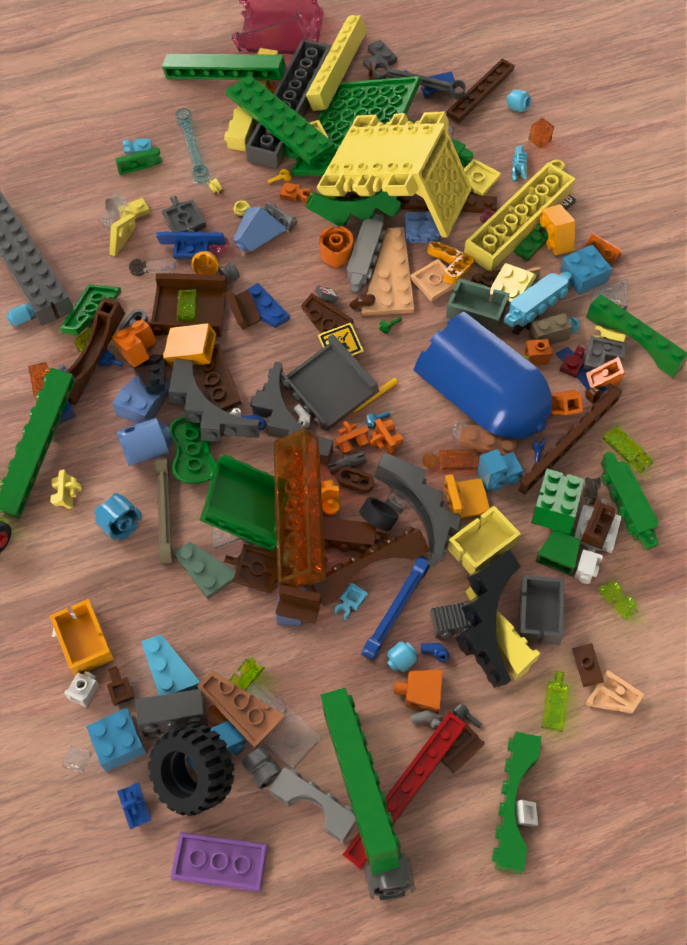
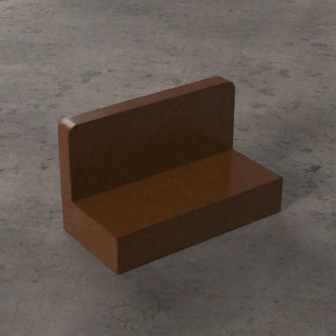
M232 290L225 293L236 322L242 329L261 321L249 290H245L237 295Z
M280 585V599L276 615L315 624L322 602L321 594Z

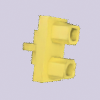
M60 470L59 476L52 478V487L58 490V493L51 495L50 502L55 506H64L67 509L73 508V498L76 497V493L82 491V485L77 482L76 478L68 475L65 470Z

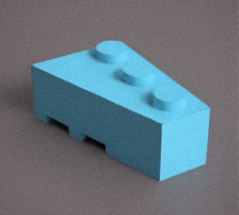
M161 634L141 641L159 695L199 689L197 685L200 681Z

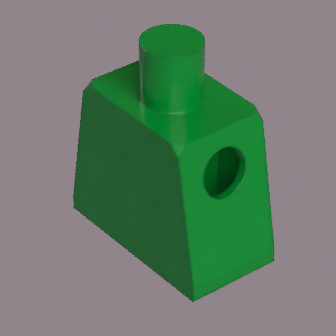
M572 527L570 534L553 530L540 549L536 562L572 576L580 545V540L573 537L575 529Z

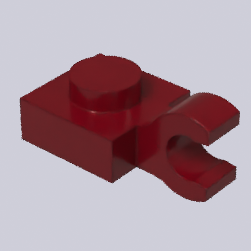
M579 344L573 356L568 354L560 366V372L577 378L584 366L585 361L582 360L586 347Z

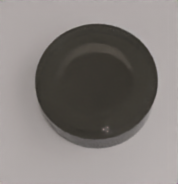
M135 259L130 262L129 269L132 275L142 276L146 273L147 266L144 260Z

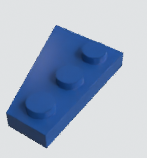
M259 283L247 289L251 293L261 321L277 328L290 320V315Z

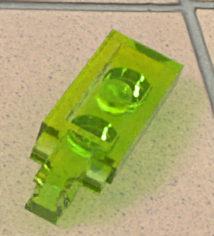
M556 671L553 682H548L541 728L559 732L564 730L569 691L568 685L563 684L564 672Z

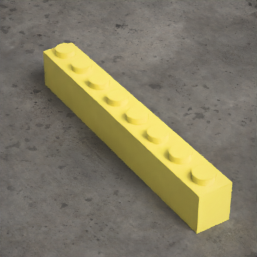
M361 15L347 17L310 86L306 97L313 111L327 110L367 32Z
M260 48L256 55H278V51ZM257 80L267 89L272 83L269 80ZM237 106V109H234L233 119L229 122V130L225 132L224 140L227 141L228 149L246 151V146L253 134L257 121L239 106Z

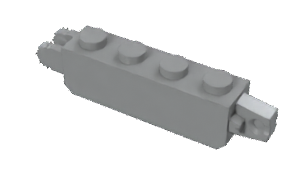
M375 214L371 220H364L347 266V279L351 284L350 290L354 294L360 292L362 285H367L368 279L372 278V267L376 266V255L380 253L382 247L381 240H384L386 234L383 215Z

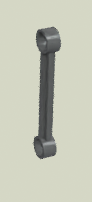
M384 61L376 62L373 67V76L377 80L386 79L387 77L420 76L422 80L421 86L449 92L450 96L454 99H461L465 95L466 84L462 80H454L450 83L389 68V65ZM384 68L386 72L380 74L376 72V69ZM458 86L461 87L463 91L455 92L452 88Z

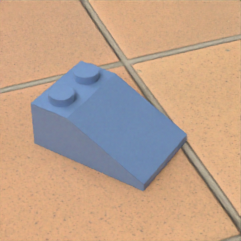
M134 377L120 390L112 403L116 415L135 423L155 418L169 395L171 381L165 380V391L146 393L139 377Z

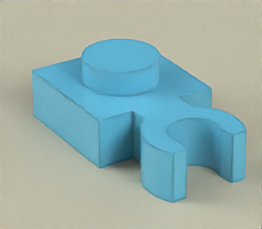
M351 582L343 592L342 597H340V601L343 603L335 607L334 613L337 615L340 610H344L346 613L343 615V619L347 620L350 616L351 608L357 611L368 597V593Z

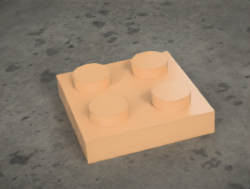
M439 259L410 276L413 283L431 302L456 286V284H449L443 280L447 267Z

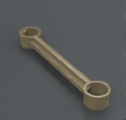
M167 457L155 458L160 543L158 545L160 564L173 563L169 499L170 471Z

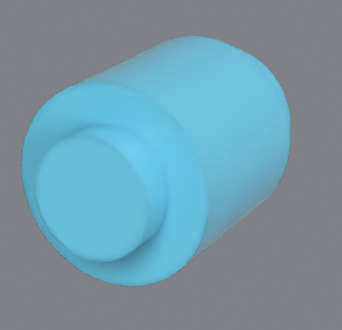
M22 304L8 310L6 315L9 324H14L15 327L30 321L34 317L29 304Z

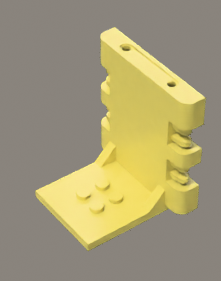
M445 111L424 112L420 121H415L416 123L414 124L408 120L405 113L394 114L391 121L385 125L383 122H379L377 115L357 116L317 186L319 193L322 196H345L352 189L359 196H374L381 189L383 192H387L389 196H413L416 193L424 198L441 237L448 238L472 187L447 131L449 123Z

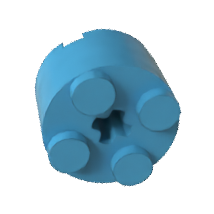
M114 493L94 510L96 524L112 540H115V538L123 540L129 537L137 529L136 523L138 519L141 521L142 518L141 511L119 493Z

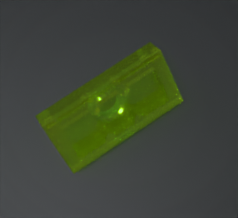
M196 289L178 290V321L195 320Z

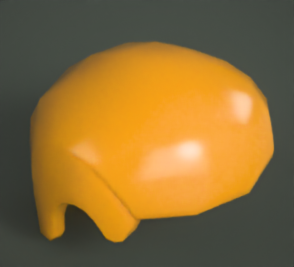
M202 251L193 256L191 266L196 274L215 275L219 271V263L213 253Z

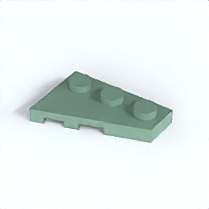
M189 542L174 552L176 559L207 599L233 582L235 570L193 543Z

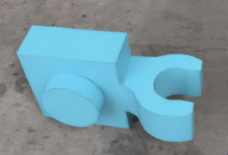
M151 138L134 139V143L130 140H124V153L148 151L151 148Z

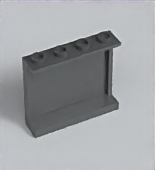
M334 334L327 338L328 345L288 375L281 372L284 379L282 380L283 385L287 390L292 389V395L297 402L302 401L304 404L303 408L309 415L313 414L315 423L319 428L323 426L326 431L330 430L379 392L375 380Z

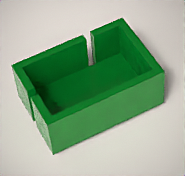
M546 469L531 523L570 534L585 479L568 474L566 477L563 476L564 473Z

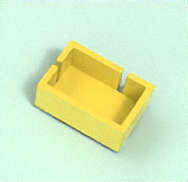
M493 506L481 515L480 520L478 518L452 536L449 539L447 550L458 562L462 560V566L471 575L497 555L515 547L519 543L521 533Z

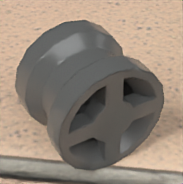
M232 262L228 263L226 267L219 268L220 275H226L227 284L232 279L240 277L236 266Z

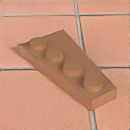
M211 671L197 685L254 748H257L287 717L214 671Z

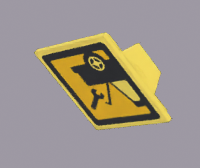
M351 323L318 335L323 348L329 344L327 338L334 334L351 355L354 356L364 352Z

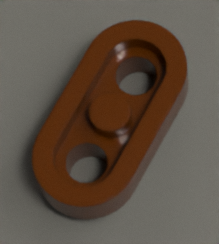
M342 467L337 472V481L343 487L361 493H368L374 487V478L369 473L351 467Z

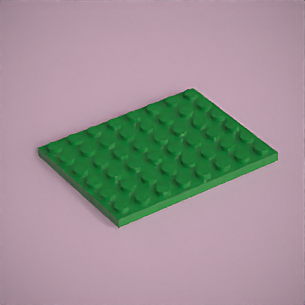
M420 76L340 83L327 110H322L317 119L320 121L328 138L334 143L335 148L310 165L298 156L291 170L293 177L323 176L357 116L377 115L379 122H383L385 125L391 121L394 114L405 113L407 115L422 82Z

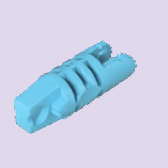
M523 145L516 146V152L513 155L512 180L514 182L518 180V175H521L523 180L527 179L528 154L524 151Z

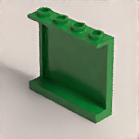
M223 454L215 464L199 521L272 551L281 540V535H278L287 493L293 487V484Z

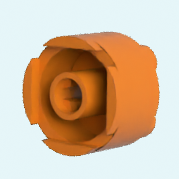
M331 226L324 229L319 239L321 259L334 268H339L341 265L348 263L354 249L351 231L342 226H339V228Z

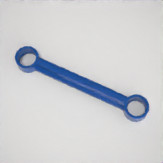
M424 556L417 558L412 572L373 636L364 645L361 655L371 661L376 658L383 641L421 578L429 570L428 558Z

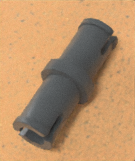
M364 451L350 456L344 455L341 459L327 462L330 474L338 472L342 467H353L367 463Z

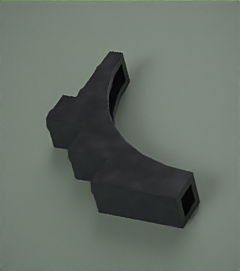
M511 550L497 555L467 577L471 588L476 592L477 596L462 606L461 609L472 626L455 638L459 648L466 656L472 654L475 656L476 662L482 667L488 681L494 688L506 685L511 681L503 665L496 637V613L500 596L510 577L521 567Z

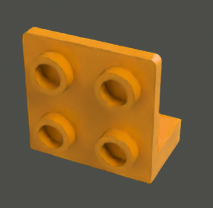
M453 474L445 475L444 489L451 512L461 515L462 519L480 516L490 509L481 478L458 482L454 480Z

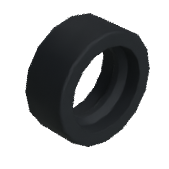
M372 497L365 500L359 511L364 520L384 531H390L399 517L397 512L388 504Z

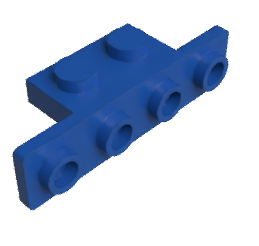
M164 231L156 233L160 244L174 245V259L192 260L193 256L198 252H209V245H226L224 234L220 232L190 233L184 231Z

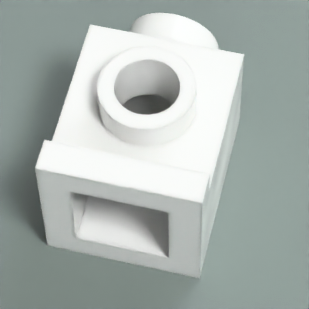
M583 549L574 578L584 584H589L592 577H596L598 574L599 564L603 555Z
M86 671L84 674L77 673L64 694L70 701L87 708L99 684L93 674Z

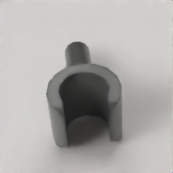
M461 704L453 710L454 715L459 719L465 716L478 728L482 725L481 722L469 713L465 705Z

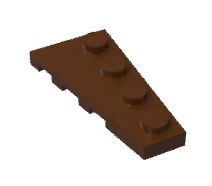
M218 343L214 345L210 364H203L205 397L216 407L227 411L241 405L242 402Z

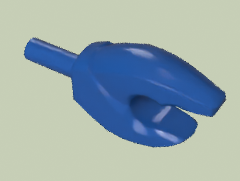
M108 349L105 350L98 363L99 366L115 364L122 367L123 362L115 360V356Z

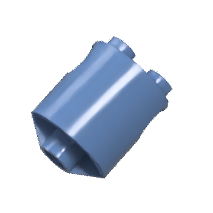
M157 418L117 431L128 466L169 453L172 441L168 426Z

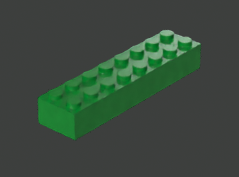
M346 688L320 694L324 717L372 876L390 869L399 868L398 859L402 858L398 835L394 833L392 816L390 812H387L386 798L384 792L380 790L378 773L373 768V758L366 746L365 733L361 731V722L358 713L354 709L355 703L352 694L348 695Z

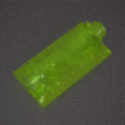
M607 579L606 581L609 584L607 586L603 584L598 589L600 595L609 604L615 599L618 601L613 608L622 618L629 619L633 615L631 612L633 609L638 612L635 608L637 603L629 595L625 597L621 593L623 589L615 580L611 583Z
M250 657L245 659L237 669L241 676L239 677L234 673L229 681L247 691L252 683L260 677L265 667L255 664L256 660Z

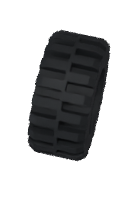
M193 723L163 734L155 742L154 749L151 750L149 756L151 758V761L148 763V769L151 771L149 778L150 782H153L154 792L158 793L160 796L158 799L163 804L166 803L168 809L173 812L176 811L177 814L183 816H195L223 802L226 796L229 795L232 788L231 784L234 782L235 775H232V772L235 770L234 763L231 762L233 757L231 751L228 752L225 740H221L219 738L220 735L216 731H211V728L208 726ZM186 755L191 759L196 768L197 783L193 781L187 771L185 764Z

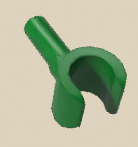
M398 317L389 323L381 320L379 330L388 333L394 324L402 321V318Z

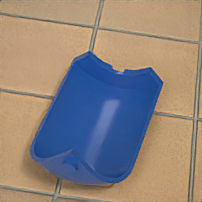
M465 312L453 317L447 322L448 326L442 332L438 330L429 340L431 342L426 352H421L413 371L482 428L495 435L510 439H522L545 430L552 408V397L545 377L532 363Z

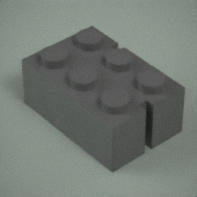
M523 575L520 584L518 635L521 638L524 637L530 643H537L539 639L541 644L560 645L563 639L565 579Z
M201 689L135 699L137 725L145 737L157 738L161 736L160 734H165L193 723L208 726L206 701Z

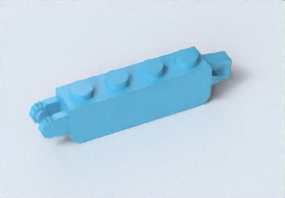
M567 271L559 275L549 273L510 302V309L504 318V323L511 327L518 324L523 327L527 323L532 322L534 318L543 314L550 306H554L557 301L566 297L572 274Z

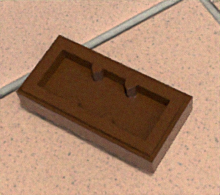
M593 644L572 648L583 688L604 683Z

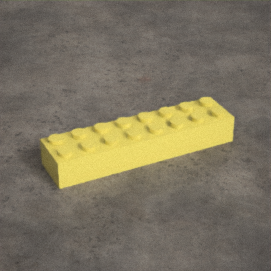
M548 162L466 240L464 253L473 257L474 262L492 272L533 229H536L540 223L541 209L559 205L573 192L576 178Z

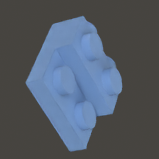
M405 212L406 243L439 242L440 232L430 212Z

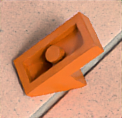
M617 357L587 372L586 376L590 387L599 389L609 383L614 387L618 386L626 373L620 357Z

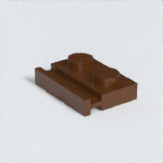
M467 725L444 756L442 762L454 774L485 745V742Z

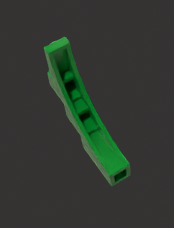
M382 189L376 192L374 196H363L353 199H335L312 191L304 206L333 224L343 227V225L348 223L350 213L363 221L366 219L371 220L375 215V208L394 217L400 211L401 202L396 199L397 196H389Z

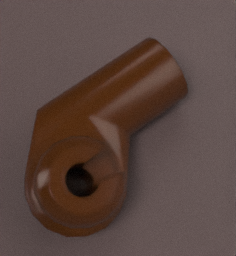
M373 294L360 295L350 302V307L356 309L359 306H372L376 298Z

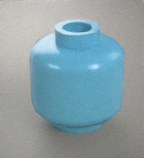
M515 89L507 96L506 102L510 110L524 112L531 105V97L527 91Z
M401 641L388 651L387 656L390 660L387 663L395 672L399 670L405 673L417 663L418 659L416 656L418 653L408 641L406 643Z

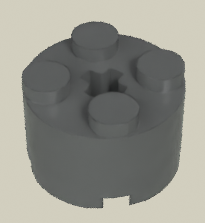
M401 853L402 858L398 859L399 868L390 869L372 876L370 866H366L365 871L371 899L375 900L374 895L379 896L380 900H391L406 896V890L410 889L411 893L416 890L410 859L406 858L405 853Z

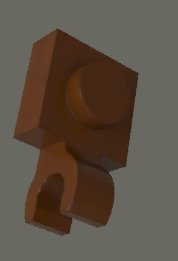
M117 666L109 668L112 683L107 684L113 705L116 706L134 699L128 678L121 679Z

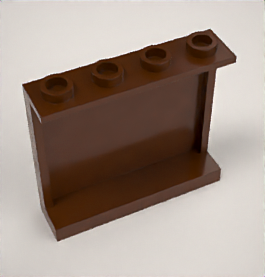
M156 273L157 288L152 319L151 322H148L154 335H169L170 328L209 323L215 331L216 337H221L226 301L225 293H227L226 275Z

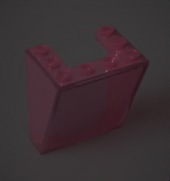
M239 0V4H242L245 8L241 12L245 19L242 33L236 32L232 34V40L239 52L258 53L259 49L263 48L276 50L278 54H294L302 39L319 42L324 12L317 0Z

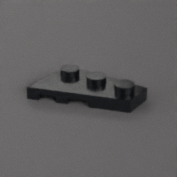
M163 355L149 356L147 361L135 368L130 364L136 376L139 377L146 393L165 391L166 361Z

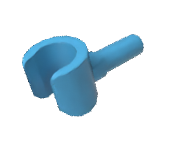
M390 412L379 415L368 414L366 420L367 427L373 428L377 426L375 420L390 416Z

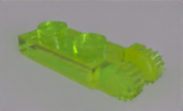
M618 425L603 435L602 439L629 464L631 463L638 473L645 471V467L637 457L646 466L653 464L652 458Z

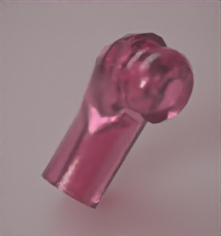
M225 237L226 245H210L209 252L215 256L219 255L222 248L230 245L227 237Z

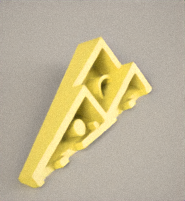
M471 587L465 591L469 600L477 596ZM497 611L496 637L498 649L503 661L516 681L528 673L530 666L538 661L540 653L537 649L532 651L526 645L528 641L524 637L521 638L515 631V628Z

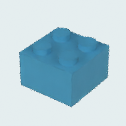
M593 245L563 257L560 268L561 273L567 271L572 274V279L569 283L578 295L607 283L612 270Z
M127 708L86 726L100 765L106 772L146 753L132 715Z

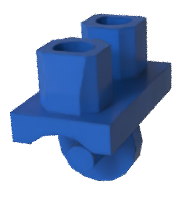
M139 782L117 791L130 830L152 821Z

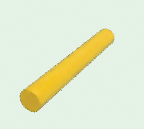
M393 378L379 388L377 394L353 412H358L398 384L397 379Z

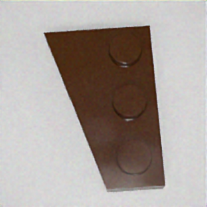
M313 293L301 305L302 310L320 334L348 323H354L352 318L324 300H321Z

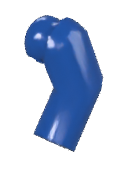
M258 414L241 416L243 418L259 420L260 430L266 428L265 419Z
M421 643V654L431 653L440 662H446L449 659V652L442 644Z

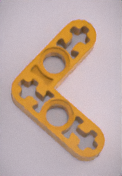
M431 241L428 245V254L451 264L444 272L443 280L446 283L456 284L459 278L462 279L472 269L474 264L473 257L437 241Z

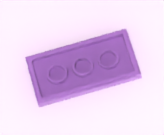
M180 832L171 879L261 892L268 844Z

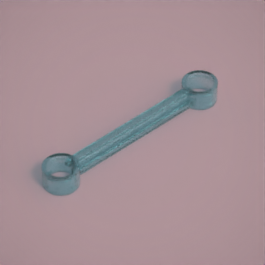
M182 108L176 111L175 117L177 124L182 127L193 164V180L197 184H205L209 180L208 168L201 161L191 127V112L186 108ZM199 173H204L203 176H196Z

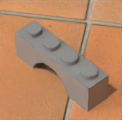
M284 767L269 788L270 794L288 807L302 800L317 804L325 815V832L344 844L357 824L352 808L347 805L345 807L337 803L338 799L332 794H323L319 791L320 787L310 780L308 782L301 779L302 775L293 768L288 770Z

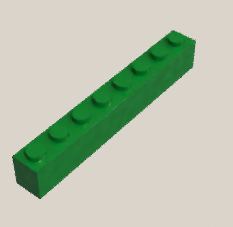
M167 54L161 66L166 79L242 80L246 76L251 75L256 80L282 81L287 68L283 55Z
M52 367L49 373L45 374L44 386L42 390L38 391L35 407L31 408L30 420L23 428L21 442L17 443L14 459H11L8 464L9 471L7 476L3 477L1 481L0 513L18 519L21 518L76 382L73 374Z

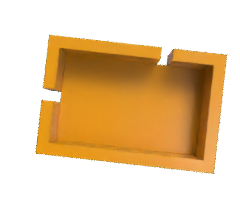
M89 599L71 606L76 615L74 619L67 608L50 615L69 669L74 676L77 673L84 674L85 671L89 672L114 661L102 627Z

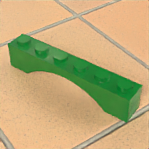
M601 294L590 304L586 318L596 325L616 329L633 338L650 354L657 367L673 378L684 367L687 361L686 351Z
M515 731L513 738H509L507 751H511L510 759H506L504 772H507L508 776L507 781L503 780L501 794H505L504 803L500 802L498 816L502 817L501 825H497L495 831V839H499L498 847L493 848L491 860L495 862L494 869L520 875L524 872L527 846L520 835L516 822L515 797L521 779L539 759L541 736Z

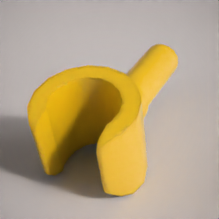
M282 169L279 175L269 179L268 183L270 184L281 179L288 182L292 177L287 169Z

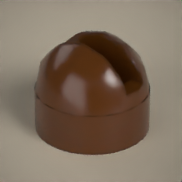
M595 387L588 388L585 392L586 399L596 403L601 396V390Z

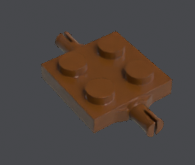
M247 544L243 545L238 558L226 554L224 563L235 566L233 583L269 594L272 593L277 579L289 582L291 574L280 571L282 555Z

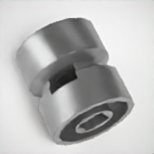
M265 747L254 750L242 762L248 774L254 775L253 781L259 789H264L271 785L281 772L277 763L271 762L272 756Z

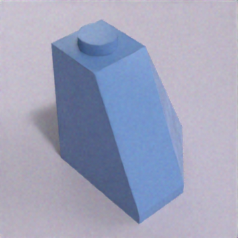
M262 207L247 208L232 241L243 252L253 251L285 231L286 227Z

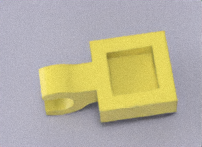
M143 198L127 203L128 207H118L120 218L132 214L135 215L136 219L150 214V210Z
M600 325L595 326V329L600 330L601 334L593 336L624 342L625 333L615 329H606Z

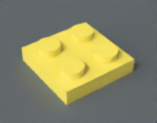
M475 159L464 169L472 187L470 192L478 196H485L501 177L500 172Z
M505 263L491 287L490 296H493L494 289L510 293L508 303H510L514 298L531 287L536 275Z

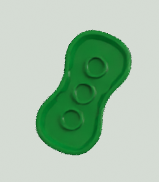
M184 416L175 419L169 427L176 447L172 471L175 477L183 483L202 484L211 480L216 461L210 452V441H203L201 439V423L186 422Z

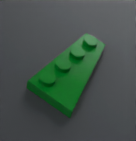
M88 284L61 325V333L79 335L94 320L95 312L103 297L114 301L122 293L121 288Z

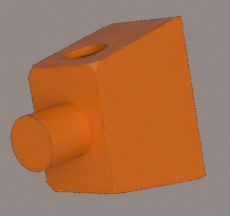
M443 670L409 671L408 682L395 681L394 694L406 695L405 706L420 711L431 710L439 715Z

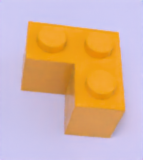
M561 204L541 209L540 224L548 232L547 248L555 256L574 251L575 220Z

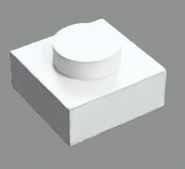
M526 800L515 801L517 824L529 827L538 826L536 803Z

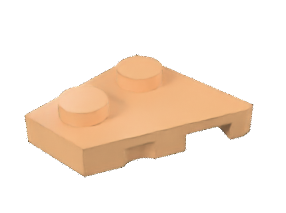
M607 670L603 676L604 683L597 685L585 704L591 707L633 713L645 694Z

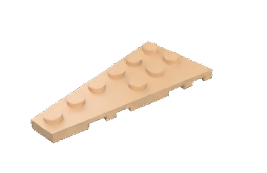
M404 227L387 228L367 295L373 294L376 300L372 306H363L361 316L414 313Z

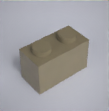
M565 313L532 322L529 336L531 340L548 339L549 345L569 339L572 325Z

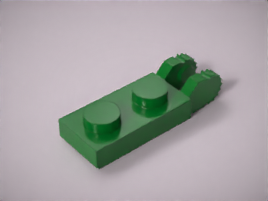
M155 147L148 149V151L115 158L119 175L151 168V166L162 163V157L159 156L160 149Z
M539 223L536 229H533L514 249V253L529 261L548 240L547 230L545 234L541 233L544 227Z

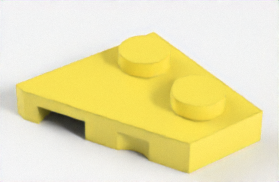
M128 214L111 224L109 255L117 256L134 232L136 227L135 215Z

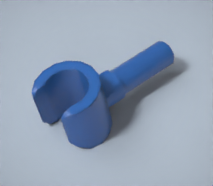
M534 438L532 447L535 450V463L540 461V453L545 445L544 438L541 444L537 443L536 438Z

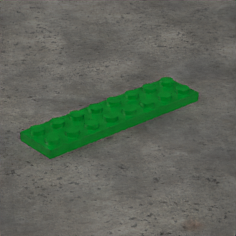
M251 75L246 76L225 90L227 97L309 165L335 148L334 143Z

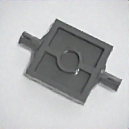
M173 196L170 198L173 205L162 210V214L171 232L184 231L195 233L196 230L206 227L205 221L193 199L179 202L177 197Z

